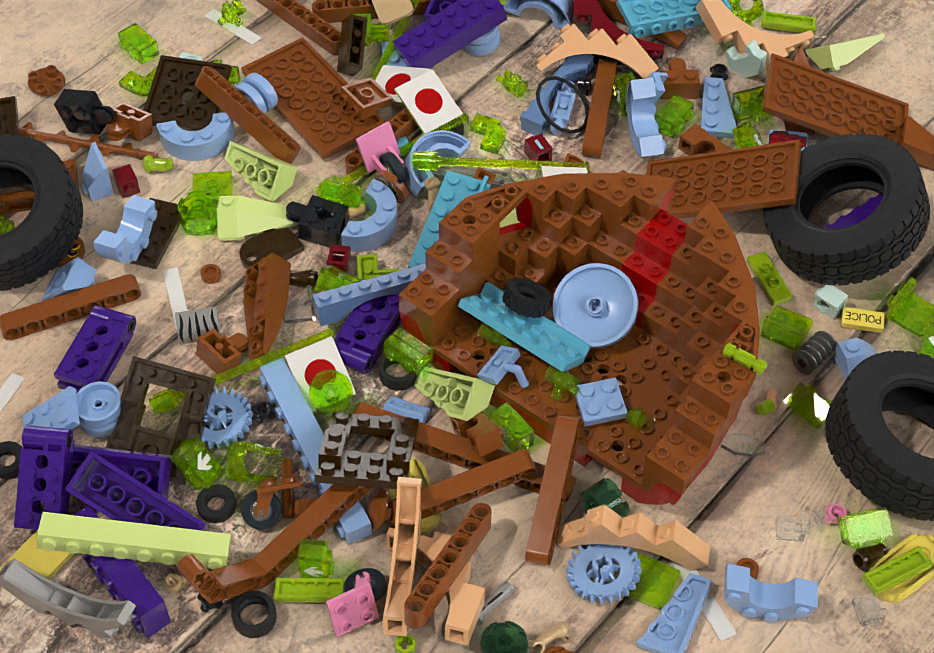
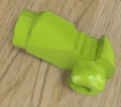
M147 155L143 158L142 166L149 174L152 171L168 172L174 169L172 157L153 158Z

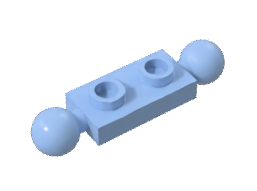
M566 83L562 84L561 91H557L550 119L562 128H565V125H569L576 99L575 90ZM550 125V130L554 135L563 133Z

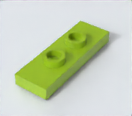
M763 11L761 28L797 33L811 30L815 34L817 18Z
M766 252L747 257L746 262L773 306L792 300L793 295Z
M918 546L864 573L861 579L872 594L877 596L930 569L933 563Z
M276 578L274 601L326 603V601L345 593V579Z

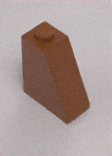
M906 116L897 127L896 142L908 150L917 164L934 170V135L910 116Z

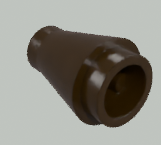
M309 269L290 273L289 285L313 289V287L318 286V272Z
M883 543L857 548L852 555L853 562L859 569H869L887 554V548Z

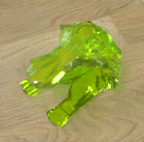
M740 0L728 1L732 7L731 12L752 27L754 26L751 21L759 18L764 10V2L762 0H753V6L749 10L740 8Z
M248 440L233 442L227 446L228 452L226 456L228 462L224 469L227 477L235 482H262L264 478L275 476L248 473L244 466L245 453L277 457L278 454H282V449L264 447L259 443L248 442Z

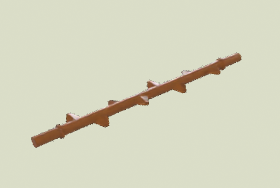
M28 122L22 128L19 127V135L36 138L37 141L41 142L48 140L69 144L71 152H75L80 147L90 148L91 143L96 142L98 149L102 150L103 156H108L113 152L136 158H144L147 155L158 158V153L143 151L139 148L133 149L132 143H127L123 147L100 143L99 137L96 134L89 140L68 137L64 130L57 134L33 130L31 122Z

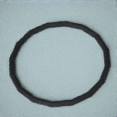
M557 76L545 77L538 84L536 90L537 105L541 114L550 125L559 131L569 134L581 132L587 125L589 115L588 104L583 94L567 79ZM550 80L564 82L580 96L586 115L584 124L581 127L573 130L565 129L549 118L540 102V90L545 82Z

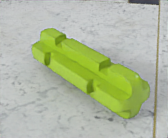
M728 343L723 349L722 354L724 356L734 358L735 362L749 369L753 368V371L758 374H763L767 367V362L761 359L757 360L756 356L740 348L739 350L736 349L737 346Z

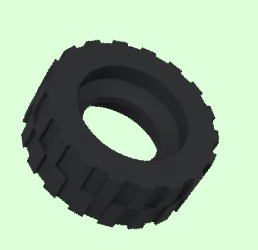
M512 278L507 283L502 301L506 307L519 315L541 318L548 310L552 295L544 286L533 280Z

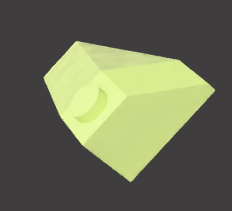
M880 34L806 49V54L820 69L829 68V71L840 70L841 65L850 63L885 36Z
M233 141L229 142L224 158L236 172L244 177V181L255 189L254 192L269 201H275L292 186L298 167Z
M219 196L217 207L219 241L245 239L244 236L254 233L258 235L265 230L292 227L298 225V223L287 220V205L244 196Z
M420 366L414 383L418 390L433 400L448 416L468 421L489 406L495 387L478 378Z

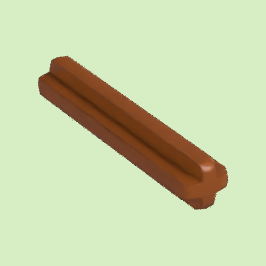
M284 458L282 460V479L284 475L294 473L292 458ZM294 487L282 489L283 518L286 519L294 517Z

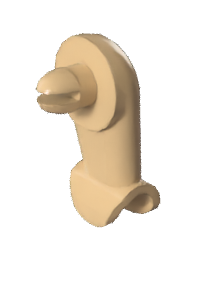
M437 177L428 178L424 182L428 190L429 212L442 184Z
M177 571L163 579L162 587L167 593L176 594L185 588L189 582Z
M564 621L558 622L535 640L527 641L526 645L528 648L535 647L534 653H543L545 646L553 640L560 638V640L566 643L570 639L567 633L569 625Z

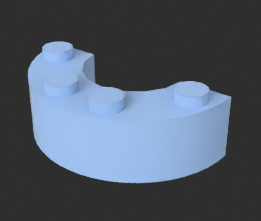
M507 0L504 10L520 16L521 12L526 8H539L551 17L553 27L561 29L567 23L569 25L573 24L574 2L573 0Z
M653 77L631 80L627 87L626 105L629 131L633 146L640 157L664 154V150H666L665 140L659 134L658 123L654 119V114H656L654 99L658 88Z
M225 112L213 114L210 124L198 131L183 130L177 126L176 121L156 124L163 148L170 155L186 161L206 160L220 154L229 146V142L233 140L235 134L234 120Z
M443 130L429 132L420 137L412 147L404 163L407 177L405 182L414 197L416 198L426 189L424 183L426 179L435 177L430 171L428 164L431 159L441 158L455 163L466 153L472 143L457 133Z
M372 179L365 192L366 208L372 210L374 214L363 221L349 220L341 234L342 246H350L351 252H364L378 248L385 244L396 231L398 222L396 198L390 188L378 180Z
M133 195L123 207V217L117 232L112 233L103 230L94 240L93 244L96 253L103 258L123 264H128L133 260L136 261L143 248H147L149 244L148 237L153 221L157 217L155 201Z
M727 563L725 567L724 598L731 608L742 613V616L745 618H760L768 623H776L778 620L799 617L806 618L818 608V582L794 578L782 584L763 583L750 576V568Z

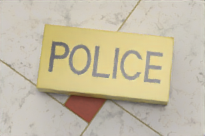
M843 307L841 327L882 333L884 329V313Z

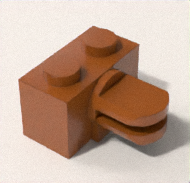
M671 59L668 70L661 71V73L668 74V78L663 83L665 92L661 95V100L698 99L700 88L698 70H687L684 59Z
M125 102L112 107L116 116L111 124L107 126L108 139L120 141L129 136L141 141L152 134V114Z
M212 329L197 338L196 355L224 380L239 371L241 354L247 351L248 339L241 333H236L228 338L225 335L221 336L215 329Z

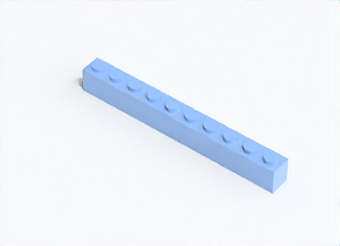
M284 358L261 366V376H258L262 388H267L268 400L271 404H275L276 415L279 420L283 419L285 433L287 436L291 435L293 439L291 441L296 453L300 452L302 466L304 469H309L310 481L313 486L317 485L319 489L317 492L320 497L333 485L315 483L318 454L324 434ZM360 501L336 522V531L340 539H345L347 545L372 535L371 522Z

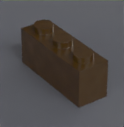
M350 14L342 21L337 72L355 76L362 70L367 18Z

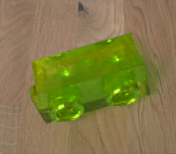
M800 382L784 402L816 429H819L826 421L831 401L826 397L821 399L817 396L818 390L809 383L805 386Z

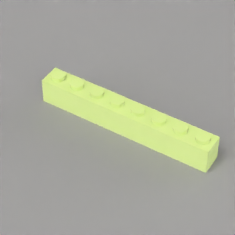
M43 512L37 532V549L63 551L71 554H89L97 557L106 556L117 559H132L141 562L149 561L166 565H177L184 556L193 554L206 568L215 570L227 566L231 534Z

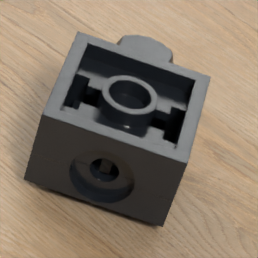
M64 89L54 103L69 132L100 135L105 126L110 125L116 116L115 111L110 106H104L101 103L96 91Z
M312 195L307 205L294 201L288 203L286 206V218L298 223L299 239L330 248V245H338L341 234L349 221V205Z

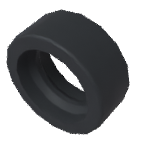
M402 349L389 351L381 357L378 364L380 381L388 389L400 391L414 385L418 374V361L409 351ZM394 363H403L411 367V371L403 377H394L386 373V369Z
M248 591L241 594L231 607V617L235 629L242 636L248 638H259L267 635L277 621L276 607L272 598L261 591ZM252 604L263 605L268 611L267 618L256 625L245 624L240 618L241 611Z

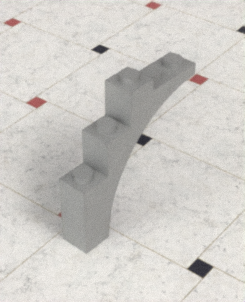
M17 559L7 561L0 571V586L38 613L48 610L69 626L80 623L100 639L114 636L121 626H126L133 618L132 612L136 605L131 601H107L78 593L47 579Z

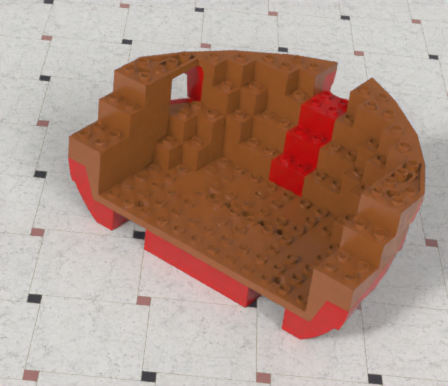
M563 173L513 182L465 197L439 222V240L425 252L426 269L398 295L399 312L404 328L408 330L416 345L433 367L451 373L459 369L468 376L478 379L477 374L501 345L518 349L521 356L514 364L521 366L529 385L522 388L515 374L507 372L497 385L492 384L495 387L489 404L550 445L558 414L581 417L573 391L574 386L611 378L624 381L626 384L619 385L628 413L627 418L585 427L582 420L575 461L586 467L593 458L622 477L620 491L638 503L648 505L670 503L675 505L715 454L729 428L735 422L742 401L746 398L756 377V372L753 371V368L749 369L735 362L734 358H728L722 354L725 346L731 343L737 346L736 349L739 350L740 348L756 356L758 360L760 327L755 284L737 238L715 203L711 200L689 224H686L667 213L669 202L674 192L675 179L634 173ZM516 208L517 221L520 223L500 228V222ZM591 263L607 264L622 271L632 282L639 302L636 321L624 338L607 347L590 348L586 358L591 360V362L583 363L565 372H561L458 307L462 298L481 293L487 282L505 291L510 279L526 278L539 283L550 292L552 300L544 316L556 323L553 314V298L559 283L572 270ZM476 355H482L484 356V359L476 360L473 357ZM605 369L608 373L600 374L598 370ZM620 445L623 447V450L615 451L612 449V446Z

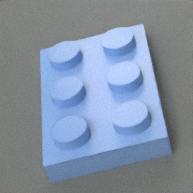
M69 386L22 415L23 429L26 425L73 429L80 425L76 389Z

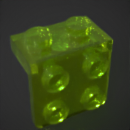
M911 277L907 283L903 282L900 285L896 296L892 295L886 304L888 310L885 317L916 336L922 337L934 323V305L914 294L918 280Z
M775 306L770 317L766 316L760 336L797 351L803 345L813 325V320L781 306Z

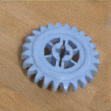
M215 386L214 394L211 395L207 415H205L204 419L206 425L210 427L209 429L204 428L200 442L201 447L208 444L209 449H212L214 445L220 449L222 444L229 447V442L237 443V437L240 439L244 438L243 432H248V426L252 424L253 412L247 398L244 397L242 400L241 392L235 396V391L232 388L231 392L227 394L226 387L224 386L223 391L219 393L218 388Z
M588 544L586 545V550L580 545L578 546L580 555L574 551L572 552V557L575 561L568 559L569 566L566 567V579L570 582L569 586L575 591V595H582V600L586 601L590 598L591 603L599 600L600 604H604L605 600H608L611 604L614 598L618 601L622 600V594L625 596L630 595L629 590H634L636 588L635 583L640 581L639 575L642 573L640 568L641 562L637 559V552L634 551L632 553V547L625 549V546L595 544L592 546ZM620 571L619 576L617 577V579H615L614 572ZM595 577V582H592L589 578Z

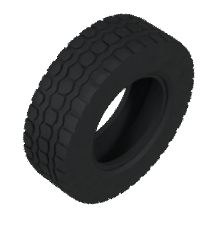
M851 133L829 137L827 140L823 139L817 141L814 145L811 144L801 151L796 204L763 208V218L778 256L793 273L808 281L812 280L814 283H825L826 285L834 286L839 284L840 286L849 285V283H862L863 280L869 281L877 278L876 276L878 275L882 276L911 256V252L917 249L919 242H922L925 236V231L927 232L930 221V202L920 168L908 150L897 142L890 141V139L882 136L866 135L865 133L853 135ZM852 189H866L875 191L883 196L875 211L854 225L828 229L815 226L809 222L816 208L823 201L837 193Z
M19 134L0 135V189L7 187L30 189L34 191V202L27 217L17 227L0 235L1 291L11 290L13 287L16 289L24 286L26 283L35 282L37 278H42L49 273L48 271L55 269L59 262L66 258L68 251H71L75 245V240L78 239L83 222V204L79 189L61 158L41 141Z
M894 350L893 352L886 351L874 354L860 362L851 371L828 408L825 419L826 442L829 443L830 454L833 455L834 462L837 467L841 468L840 471L845 478L849 479L850 483L857 490L859 489L861 494L869 500L872 499L874 503L882 508L886 507L888 511L895 514L900 513L901 516L912 519L914 517L916 520L927 521L929 519L934 521V458L920 455L903 445L891 433L882 414V411L888 410L906 412L922 419L934 428V359L929 355L917 354V352Z

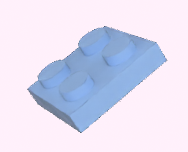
M616 378L574 386L573 391L584 427L627 418L628 413Z

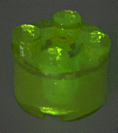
M203 190L191 191L184 199L182 197L179 200L178 212L181 226L187 235H212L216 232L218 227L217 199L212 197L209 192Z
M329 369L321 371L313 378L309 387V396L317 412L323 416L332 417L333 412H346L352 404L353 390L351 382L346 375ZM332 389L335 392L333 397L328 395V390Z

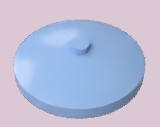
M591 263L572 270L559 283L553 298V314L556 323L590 344L591 348H603L620 341L632 329L638 315V296L632 282L622 271L607 264Z

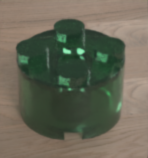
M609 478L599 480L580 493V497L585 503L582 509L586 515L587 510L606 505L622 518L630 515L627 501L623 503L620 498L623 495L622 492Z
M494 622L487 626L481 635L480 653H528L526 633L521 626L514 622Z

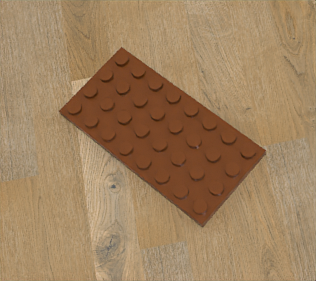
M303 37L241 67L245 77L250 73H257L268 80L278 98V103L274 108L322 160L356 143L358 137L385 123L377 113L375 116L360 120L357 116L353 117L351 115L350 109L346 105L342 106L340 104L341 86L348 85V83Z
M771 53L768 59L762 112L830 137L842 136V134L852 133L855 135L856 133H865L866 135L882 136L896 142L897 127L908 116V103Z
M800 140L648 161L646 175L676 180L667 213L678 219L696 217L711 200L721 213L796 204L801 142Z

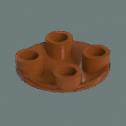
M48 65L46 68L31 71L28 74L29 89L40 96L56 94L65 85L63 73L57 70L54 65Z
M373 487L368 495L365 513L371 522L372 530H378L384 521H388L391 517V508L388 507L389 489Z

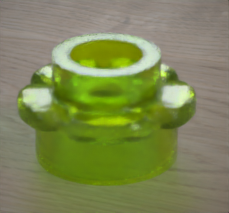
M641 407L630 410L627 416V421L632 428L643 427L647 419V413Z

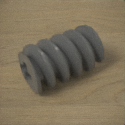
M825 331L816 332L793 353V364L802 374H811L812 370H815L818 365H821L836 350L837 341Z

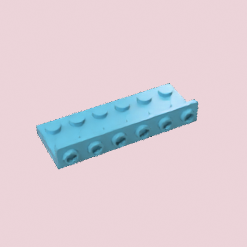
M617 0L616 2L629 27L628 34H632L636 38L705 25L696 9L700 0ZM721 0L731 11L732 7L728 0Z
M447 170L408 268L426 263L425 252L439 240V222L465 197L490 190L491 184H488L489 176H484L482 181Z
M490 282L485 283L481 293L460 300L458 307L561 372L583 364L591 348L590 344L545 316L541 318L524 317L511 311L502 301L504 291Z

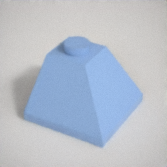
M96 142L91 143L82 174L84 183L81 184L84 194H89L91 201L114 194L107 167Z
M79 257L73 259L56 270L41 301L92 286L95 282L94 276L97 270Z
M853 338L838 342L833 357L846 380L851 371L860 362L877 353L873 345L859 338Z

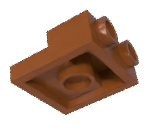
M371 77L341 86L340 104L342 106L346 105L350 109L351 115L353 117L357 116L360 120L375 116L377 109L391 105L393 98Z

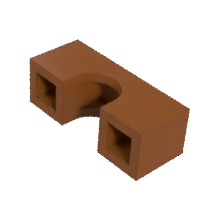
M696 124L680 135L678 149L688 156L731 149Z
M482 411L468 421L450 417L454 433L468 438L471 449L480 457L504 447L502 429L499 425L496 426L490 417L487 418Z

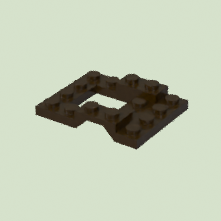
M133 356L120 398V417L116 429L108 438L106 448L172 456L170 481L185 485L190 466L195 462L206 425L204 419L216 379ZM150 383L187 394L175 436L140 426L146 408L144 401Z
M333 412L319 450L315 483L397 489L398 477L409 478L411 455L415 449L419 419L391 417L388 415L375 416L365 413ZM351 433L392 436L388 454H381L379 452L366 453L355 450L347 451Z

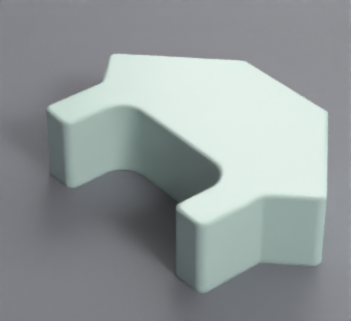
M752 40L744 47L747 53H738L735 46H731L724 52L729 62L728 69L744 78L758 75L765 67L767 52L761 50L755 40Z

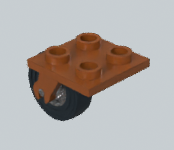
M297 473L284 475V478L281 480H276L275 477L262 479L257 489L248 493L242 502L241 515L245 523L258 530H265L274 526L282 512V505L280 499L274 493L275 490L302 486L303 476L298 477Z

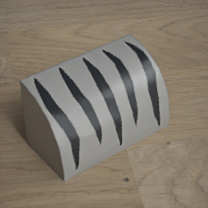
M216 307L175 313L180 345L197 342L198 337L212 329H215L221 335Z

